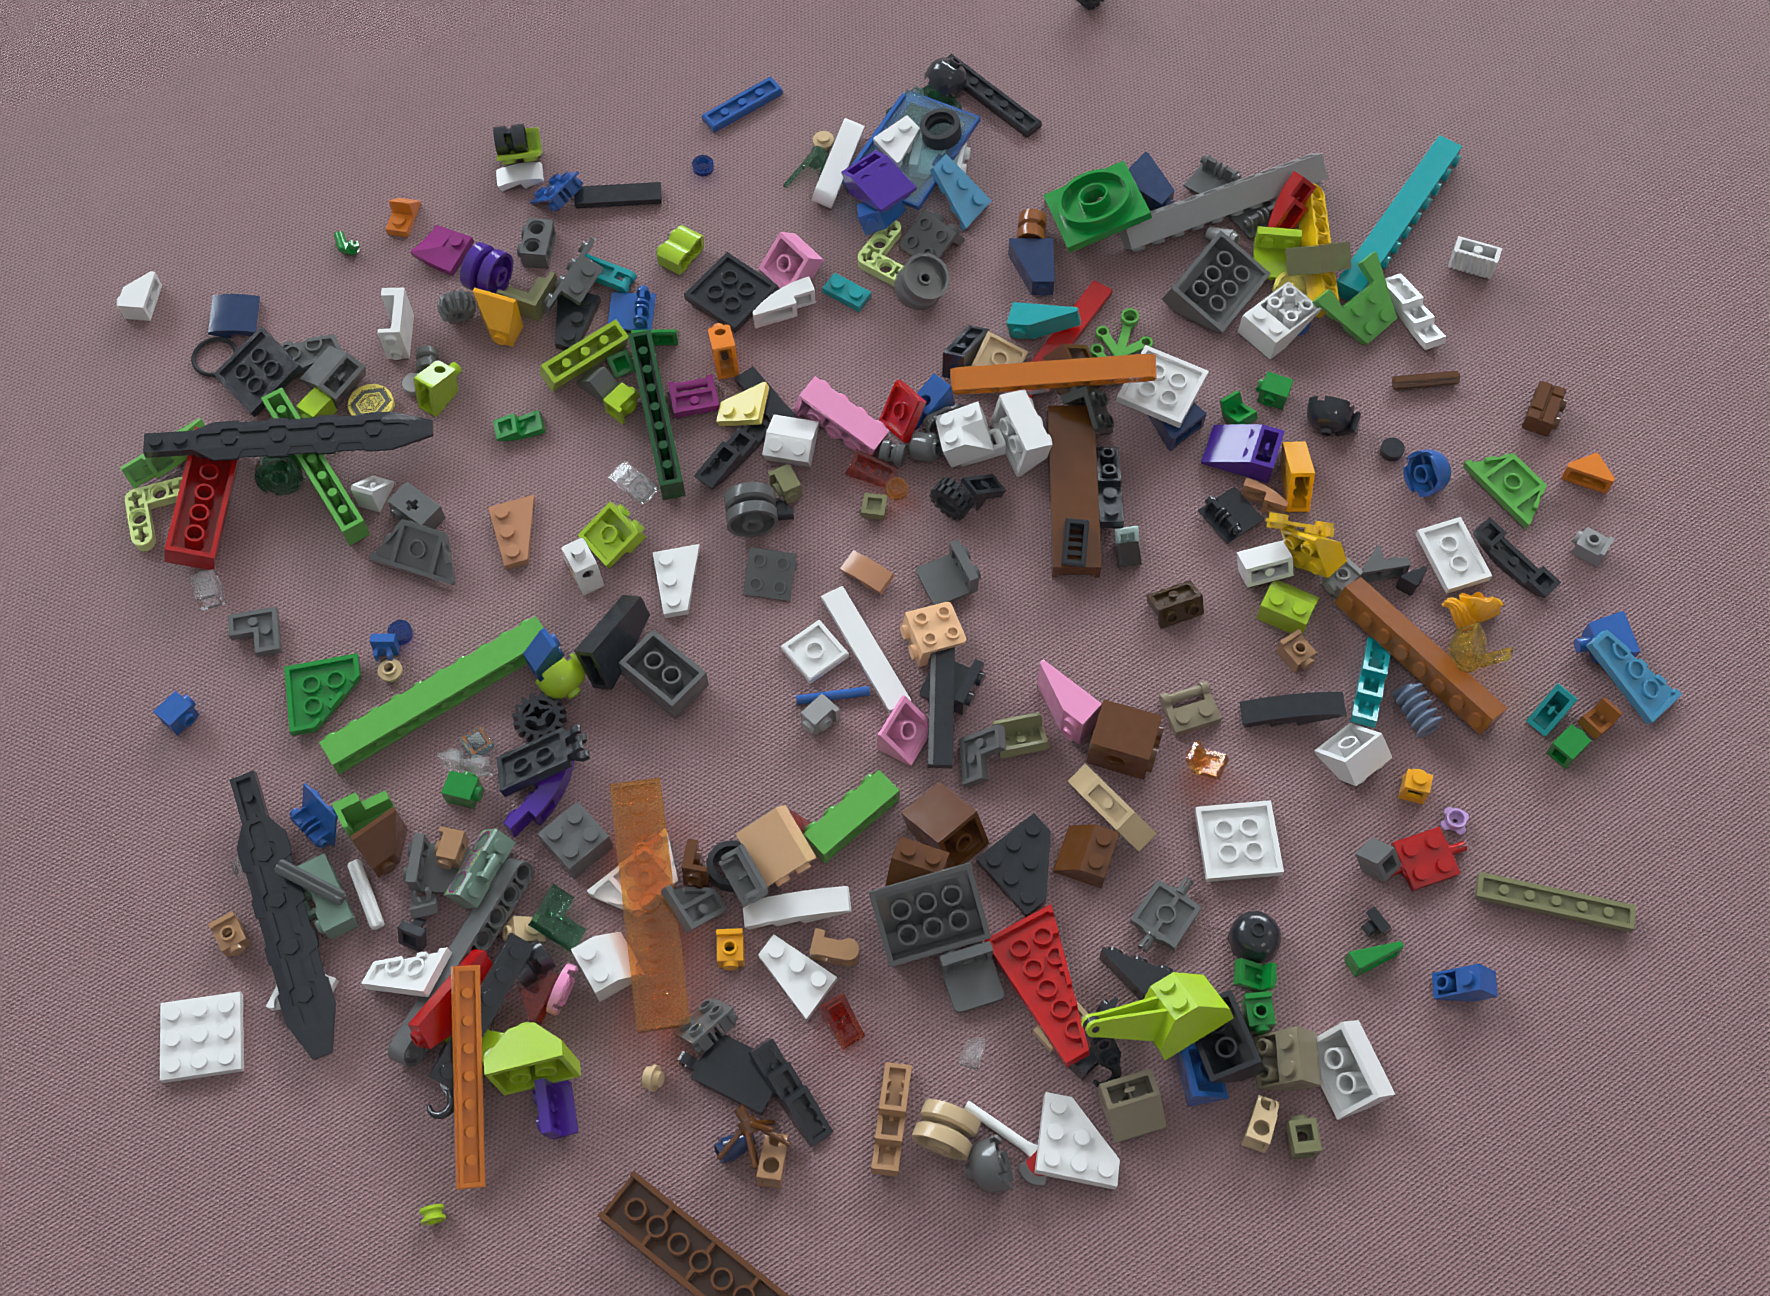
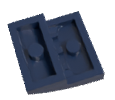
M248 294L214 295L212 297L208 335L230 339L232 334L251 337L257 329L260 296Z

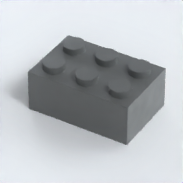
M652 630L619 662L622 675L675 719L709 686L707 673L655 630Z

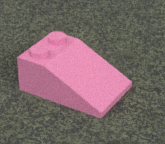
M1043 659L1039 666L1037 685L1062 735L1067 740L1075 741L1079 745L1095 728L1102 703Z

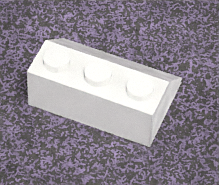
M1025 389L999 395L990 423L993 429L999 427L1006 443V456L1016 476L1020 477L1048 457L1052 447V439L1046 433L1042 418L1037 415L1033 400L1028 397Z
M1359 1020L1341 1022L1317 1036L1321 1087L1337 1120L1371 1108L1396 1095Z

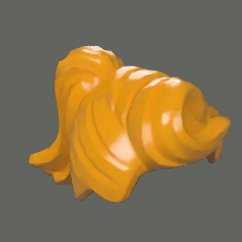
M1476 592L1473 595L1461 593L1459 600L1450 597L1442 603V607L1450 610L1455 625L1462 631L1472 629L1476 622L1482 623L1500 614V607L1504 606L1501 599L1493 596L1486 598L1480 592Z

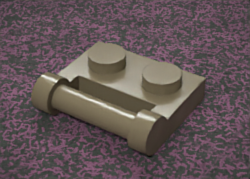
M1207 681L1198 682L1197 686L1178 692L1159 695L1160 704L1174 736L1217 724L1222 720L1210 693ZM1201 695L1203 699L1175 709L1171 705L1172 703Z

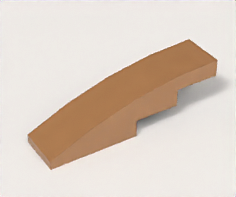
M885 1062L871 1174L898 1177L912 1065Z

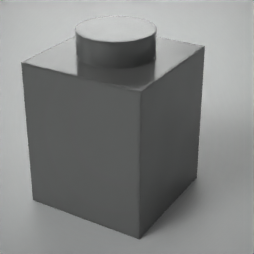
M1373 837L1355 853L1362 871L1383 882L1402 866L1395 847Z

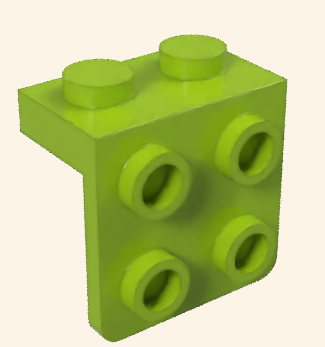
M539 127L525 128L528 152L515 153L514 150H511L510 154L497 155V161H502V164H513L517 159L524 158V162L537 161L539 159L538 156H541L543 153ZM510 136L506 137L507 143H511Z

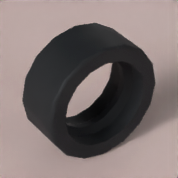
M937 108L926 113L921 119L920 130L922 140L927 147L942 151L952 148L960 141L962 129L956 112L948 108ZM940 123H947L953 126V129L944 135H933L928 132L933 126Z
M723 841L714 846L708 854L706 865L709 871V878L713 885L722 891L734 892L728 879L722 878L716 871L717 861L722 855L741 845L739 841Z

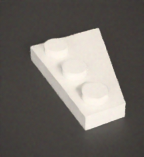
M699 544L653 552L664 618L687 615L689 613L693 591L692 586L697 569L696 564L700 553Z
M774 934L758 954L764 966L776 982L779 983L807 1022L837 982V977Z
M448 947L440 948L438 953L428 954L425 951L417 953L416 957L407 959L399 956L374 961L361 984L368 990L429 997L452 952Z

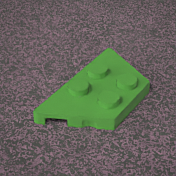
M1514 453L1505 454L1501 457H1486L1484 461L1479 462L1467 460L1463 468L1527 529L1532 522V518L1547 485Z

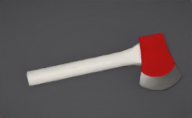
M968 1101L964 1110L975 1115L983 1124L1021 1149L1029 1157L1018 1167L1022 1178L1032 1185L1045 1186L1047 1176L1034 1173L1038 1145L1025 1140L981 1108Z

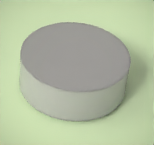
M410 373L402 381L404 391L410 396H416L413 378L419 373Z

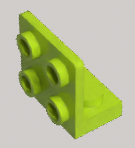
M1258 226L1253 243V258L1271 273L1267 278L1268 280H1276L1281 273L1287 271L1286 249L1300 246L1302 230Z

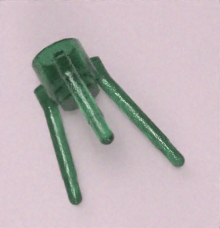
M814 146L802 164L783 184V187L786 188L807 166L813 169L820 167V178L828 156L826 150L820 146Z

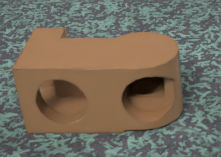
M815 928L810 948L811 960L851 967L859 961V946L855 940L850 938L843 940L827 938L825 930Z
M778 1134L789 1141V1135ZM765 1135L757 1170V1186L782 1189L788 1146L768 1135Z

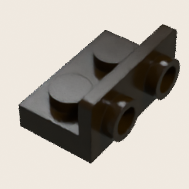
M1191 580L1146 595L1147 603L1156 613L1158 626L1161 629L1204 614L1203 595Z

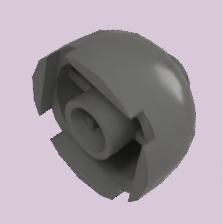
M998 1135L989 1136L978 1141L969 1153V1164L965 1165L969 1180H974L979 1188L991 1193L1006 1191L1014 1187L1009 1183L1014 1181L1010 1159L1007 1151L1002 1152L998 1145L1003 1142Z

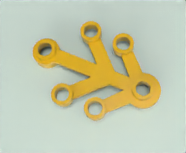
M1269 512V518H1266L1265 521L1267 522V528L1284 529L1285 526L1297 529V527L1304 528L1305 533L1318 534L1323 537H1334V523L1315 521V525L1291 522L1288 521L1289 515Z

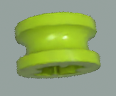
M433 1204L419 1210V1214L423 1215L421 1225H434L445 1221L446 1215L442 1214L444 1205Z

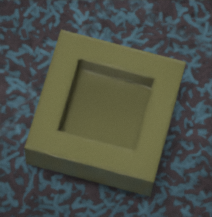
M864 493L861 517L884 520L888 495Z

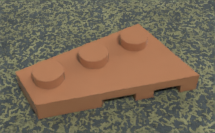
M534 495L488 507L506 570L529 564L531 528L534 518L533 508L535 507Z

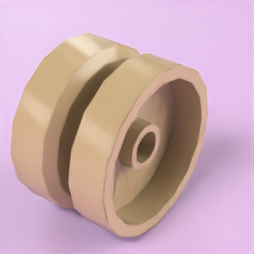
M926 1099L921 1110V1116L925 1121L916 1123L912 1139L922 1147L944 1157L961 1161L967 1160L972 1148L968 1138L976 1137L981 1121L972 1113L956 1105L937 1099Z

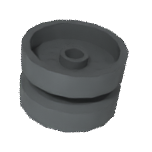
M930 253L913 255L896 275L894 281L895 293L906 307L914 310L931 308L949 287V270L945 263L935 255Z
M746 482L731 487L724 494L727 529L732 534L740 537H756L771 532L778 525L775 493L770 485L761 482Z

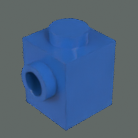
M174 691L153 711L159 720L177 736L186 727H190L199 716V713L194 708L197 704L187 694L182 697L177 691Z

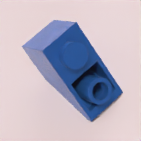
M545 627L538 632L523 653L527 665L539 681L544 679L542 674L564 657V653L559 647L561 644L554 633L550 635Z
M1479 963L1432 973L1433 995L1436 1000L1475 1002L1498 997L1496 971Z

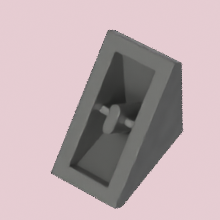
M605 366L590 368L576 382L580 388L601 403L619 385Z

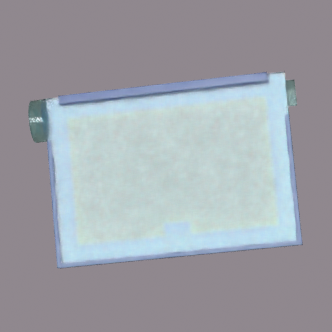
M914 86L911 91L906 90L905 93L899 96L851 165L875 150L883 153L874 144L873 138L905 116H908L920 128L921 119L933 109L948 108L956 112L960 119L962 135L960 141L955 146L942 151L933 150L924 144L920 134L917 141L913 143L909 154L906 153L904 156L903 164L899 168L917 188L907 199L902 200L903 204L920 210L937 185L930 170L945 154L954 160L981 120L980 116L924 96L923 90ZM940 123L933 126L928 132L933 135H944L950 132L953 126L947 123ZM843 179L842 186L848 191V188Z

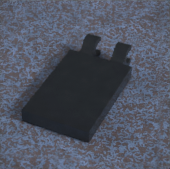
M579 724L572 726L569 730H565L562 727L496 757L499 788L502 795L507 797L572 767V761H587L590 758L589 750H584L583 746L587 742V734L581 732Z
M715 1032L714 1034L718 1041L715 1042L709 1036L714 1044L703 1053L700 1060L682 1051L678 1058L679 1065L693 1071L691 1080L743 1105L761 1116L763 1115L773 1093L748 1054L753 1048L725 1034L721 1037Z

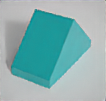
M1557 683L1528 717L1526 722L1546 737L1570 712L1578 698Z

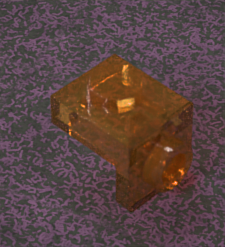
M1195 741L1192 748L1186 754V762L1193 774L1217 780L1220 779L1229 761L1227 754L1204 749L1200 741Z

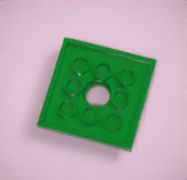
M1124 160L1105 169H1096L1080 174L1065 186L1043 195L1069 253L1152 218L1151 212Z

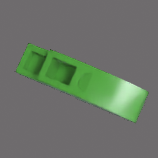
M198 418L178 431H193L195 427L201 428L206 425L201 418ZM144 454L120 467V469L135 489L154 477L158 479L187 460V456L145 458Z

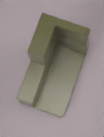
M1350 241L1287 248V274L1289 276L1319 274L1351 269Z
M551 272L547 279L538 276L529 293L509 286L506 291L498 289L496 294L516 299L521 316L540 322L545 314L544 309L546 305L543 304L545 298L549 293L554 294L557 289L555 287L557 276L554 272Z

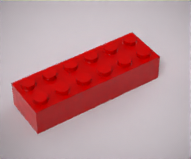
M195 455L187 456L164 549L165 562L214 571L240 458L238 460L211 461Z

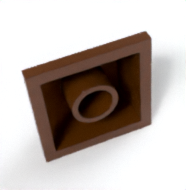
M392 807L350 836V838L379 878L383 874L386 875L392 872L396 865L400 863L408 829L396 809Z

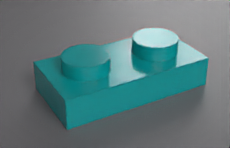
M835 272L822 287L824 294L857 312H860L871 298V291Z

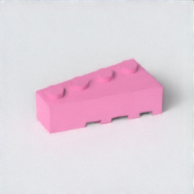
M816 376L799 395L793 411L798 419L803 416L808 420L819 422V426L826 430L828 436L833 439H843L845 446L869 460L882 445L883 440L886 439L889 430L881 421L874 420L863 408L855 406L844 394L836 392L825 380H820Z

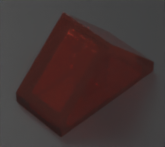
M843 992L820 1006L821 1018L842 1050L865 1037Z

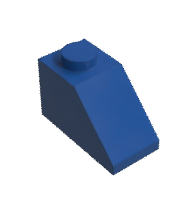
M902 200L894 204L890 210L883 212L864 202L857 204L858 219L865 236L886 229L906 211Z

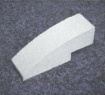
M810 277L794 281L766 298L753 311L755 329L796 317L797 308L816 303L815 289Z

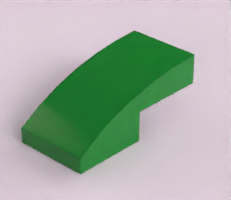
M539 410L520 417L512 413L493 420L498 442L520 440L546 433L543 416Z

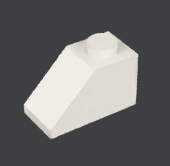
M150 271L123 287L121 295L117 298V308L122 313L124 319L151 321L162 288L157 274Z

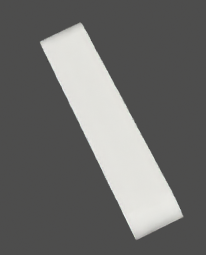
M847 118L844 119L811 201L830 209L832 208L843 182L841 172L850 165L863 133L864 125Z

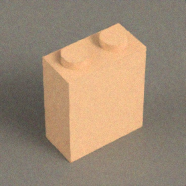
M786 805L774 808L736 833L741 844H744L767 887L776 884L777 887L791 880L790 874L795 871L797 874L804 872L811 867L809 862L817 858Z

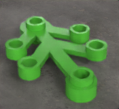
M1127 308L1121 313L1120 321L1123 327L1118 344L1113 340L1106 326H1099L1096 329V339L1103 341L1113 356L1132 355L1142 351L1145 347L1142 343H1148L1149 345L1147 346L1149 347L1153 346V340L1148 336H1144L1140 341L1127 346L1131 329L1138 324L1139 313L1133 308ZM1093 344L1091 346L1090 354L1092 358L1107 357L1101 344Z

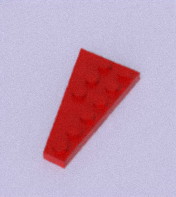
M1052 904L992 935L991 938L984 940V942L990 941L993 948V958L1067 1068L1090 1054L1085 1031L1081 1025L1078 1004L1074 995Z

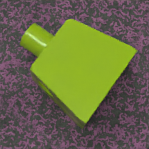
M435 361L413 378L418 408L437 417L457 394V376L462 372V369L456 362L446 365L440 361Z

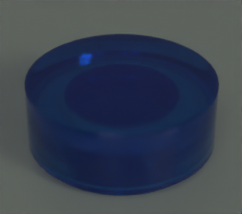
M699 155L693 159L692 166L696 175L708 176L714 171V162L710 156Z
M396 620L388 627L387 633L396 634L399 645L408 643L413 637V629L409 622L405 620Z

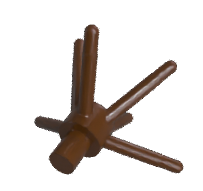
M742 1105L734 1110L740 1121L737 1124L739 1130L719 1153L717 1159L721 1160L740 1136L743 1135L746 1138L752 1168L757 1169L759 1159L752 1134L758 1130L788 1147L791 1146V1142L773 1132V1127L767 1126L774 1125L775 1120H756L754 1115L749 1117Z

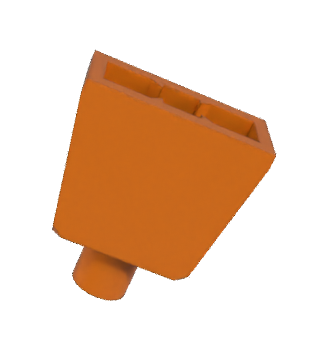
M714 324L708 329V336L717 379L736 377L740 373L730 325ZM720 353H728L729 358L722 360Z

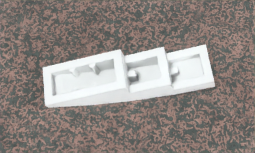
M1401 273L1385 278L1394 309L1424 350L1445 344L1446 336L1434 324L1435 316L1423 305L1424 297Z
M848 886L820 888L765 897L743 908L744 926L748 930L771 924L778 927L798 921L805 924L852 912Z

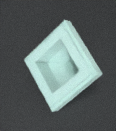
M1138 526L1114 529L1115 544L1139 541Z

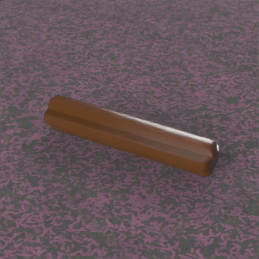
M1458 371L1392 377V387L1395 390L1453 385L1460 382V373Z

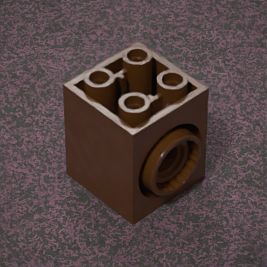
M1104 699L1090 742L1086 763L1144 780L1146 772H1152L1165 726L1160 725L1162 716Z

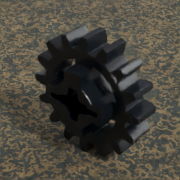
M540 691L538 697H535L533 692L530 693L531 699L529 700L522 697L523 705H515L518 713L512 714L515 721L513 726L515 730H518L519 737L525 736L526 742L529 743L532 739L536 740L564 727L562 723L567 722V717L564 715L567 712L559 698L554 700L550 696L545 697L542 691Z

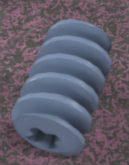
M1421 683L1404 685L1392 694V697L1397 699V705L1402 707V713L1407 715L1406 720L1408 723H1412V730L1417 731V738H1423L1433 733L1439 727L1438 724L1443 720L1442 716L1433 717L1438 711L1437 708L1428 709L1433 701L1431 699L1423 700L1427 696V692H1418L1422 687Z

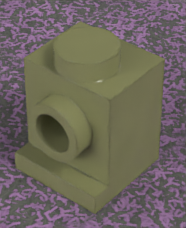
M790 464L768 472L769 485L773 487L777 497H782L784 503L790 504L802 497L801 484Z
M1307 1115L1291 1117V1121H1288L1285 1125L1290 1159L1318 1157L1322 1152L1316 1118L1307 1119ZM1297 1134H1303L1306 1141H1298Z

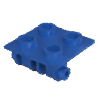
M565 172L561 175L558 173L553 175L548 180L549 184L545 188L542 187L534 193L535 198L530 203L547 201L549 203L548 208L552 212L555 210L559 211L569 201V198L571 199L582 188L583 182L581 179L575 178L579 172Z
M641 285L636 293L612 292L608 324L616 319L624 331L652 330L656 294H650L648 287L645 285Z
M304 783L302 808L292 809L289 813L291 816L290 820L298 828L300 827L302 832H305V835L316 847L325 848L329 843L334 847L338 816L334 808L328 806L315 789L312 790Z

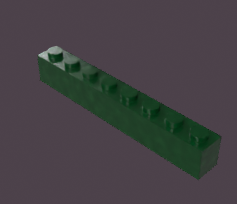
M651 330L628 334L662 499L668 500L686 496Z

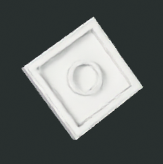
M820 620L781 646V651L810 684L849 657V653Z

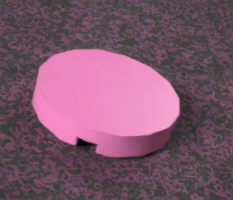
M568 963L563 968L548 1000L547 1013L554 1016L560 1013V1010L557 1008L558 1006L563 1007L568 1000L575 983V978L572 977V974L578 973L577 966Z

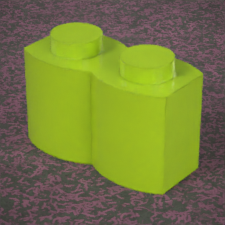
M680 225L670 233L669 240L657 248L658 264L681 275L689 267L692 260L703 250L705 246L703 235Z

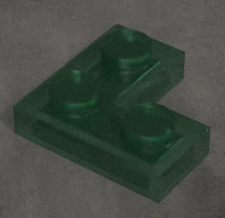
M552 884L528 925L572 953L571 949L579 944L586 929L564 916L575 897Z

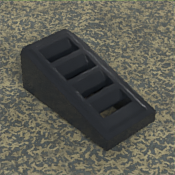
M1065 518L1061 565L1086 567L1090 520ZM1069 530H1082V534L1069 533ZM1069 538L1082 539V542L1069 541ZM1068 546L1081 547V551L1068 550ZM1067 555L1081 556V560L1067 559Z

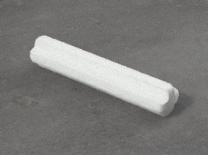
M359 859L349 862L347 866L369 926L372 930H377L383 927L385 923L363 864Z

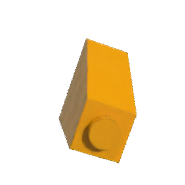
M1306 441L1282 442L1280 468L1284 499L1288 502L1286 512H1310L1315 471Z

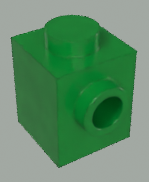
M1267 371L1265 378H1260L1256 387V392H1259L1257 402L1263 403L1268 407L1283 410L1294 380Z
M450 770L441 794L446 803L475 809L477 801L480 802L482 800L484 788L478 776L474 773L467 771L459 773Z

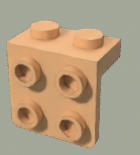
M943 602L905 612L900 631L903 639L908 641L910 657L912 660H916L918 668L928 665L931 653L965 644L966 636L950 602Z

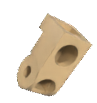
M1258 1095L1242 1140V1146L1262 1153L1266 1152L1272 1139L1280 1102Z

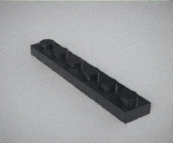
M513 933L508 935L480 984L482 1038L534 948V945ZM452 1035L428 1075L429 1078L451 1090L454 1089Z

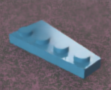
M1608 630L1600 632L1586 645L1646 724L1653 723L1682 695L1679 690L1669 687L1666 684L1667 680L1660 674L1655 675L1648 669V664L1645 661L1635 658L1630 653L1631 650Z

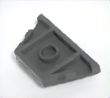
M401 519L394 527L393 532L388 534L382 541L383 544L378 550L370 554L369 559L450 585H455L456 583L449 536L446 532Z

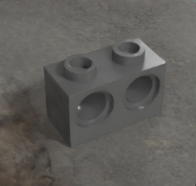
M527 218L526 227H522V243L518 244L517 255L521 258L523 267L549 269L557 235L554 220Z

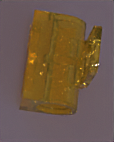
M1480 622L1456 629L1448 648L1457 669L1466 673L1473 672L1478 667L1482 668L1508 661L1513 654L1512 647L1488 653L1486 650L1487 637Z

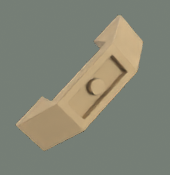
M1086 764L1068 780L1139 852L1157 835Z

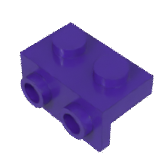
M545 1078L535 1080L533 1099L536 1106H538L539 1116L536 1118V1123L541 1134L553 1140L577 1134L578 1123L572 1082L565 1080L553 1083Z

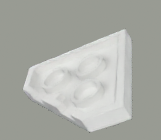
M1046 1092L1043 1097L1034 1173L1115 1190L1118 1185L1120 1159L1072 1097Z

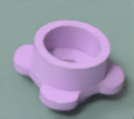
M1447 807L1444 810L1445 817L1440 824L1443 830L1455 831L1458 835L1464 834L1466 831L1465 824L1469 819V815L1461 809Z

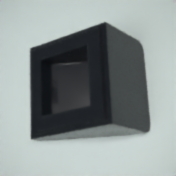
M1139 541L1115 544L1118 568L1142 565Z
M1423 566L1401 575L1395 587L1409 596L1413 595L1427 572V567Z

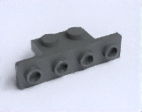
M591 237L588 242L584 240L578 250L580 253L578 258H572L566 268L569 271L566 276L561 275L555 284L557 289L554 294L549 293L543 302L546 305L544 309L545 314L548 315L561 294L579 306L603 271V267L586 257L594 245L595 238Z

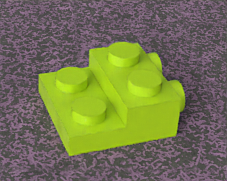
M611 501L578 534L608 568H611L625 552L631 554L646 538L642 533L645 528L636 519L631 521L628 518L631 513L622 504L617 506Z

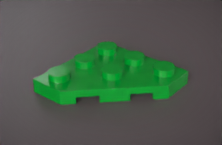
M358 653L284 667L289 731L291 735L296 736L317 732L359 683L362 675Z

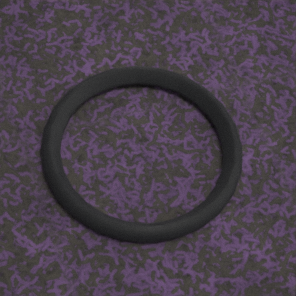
M212 337L199 343L191 356L193 368L203 376L216 377L214 375L215 372H206L198 367L196 363L197 353L203 346L215 341L229 344L235 353L238 348L233 341L224 337Z

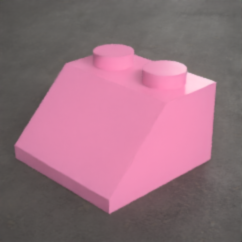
M780 232L759 269L781 289L794 281L808 276L812 279L824 259L797 234Z

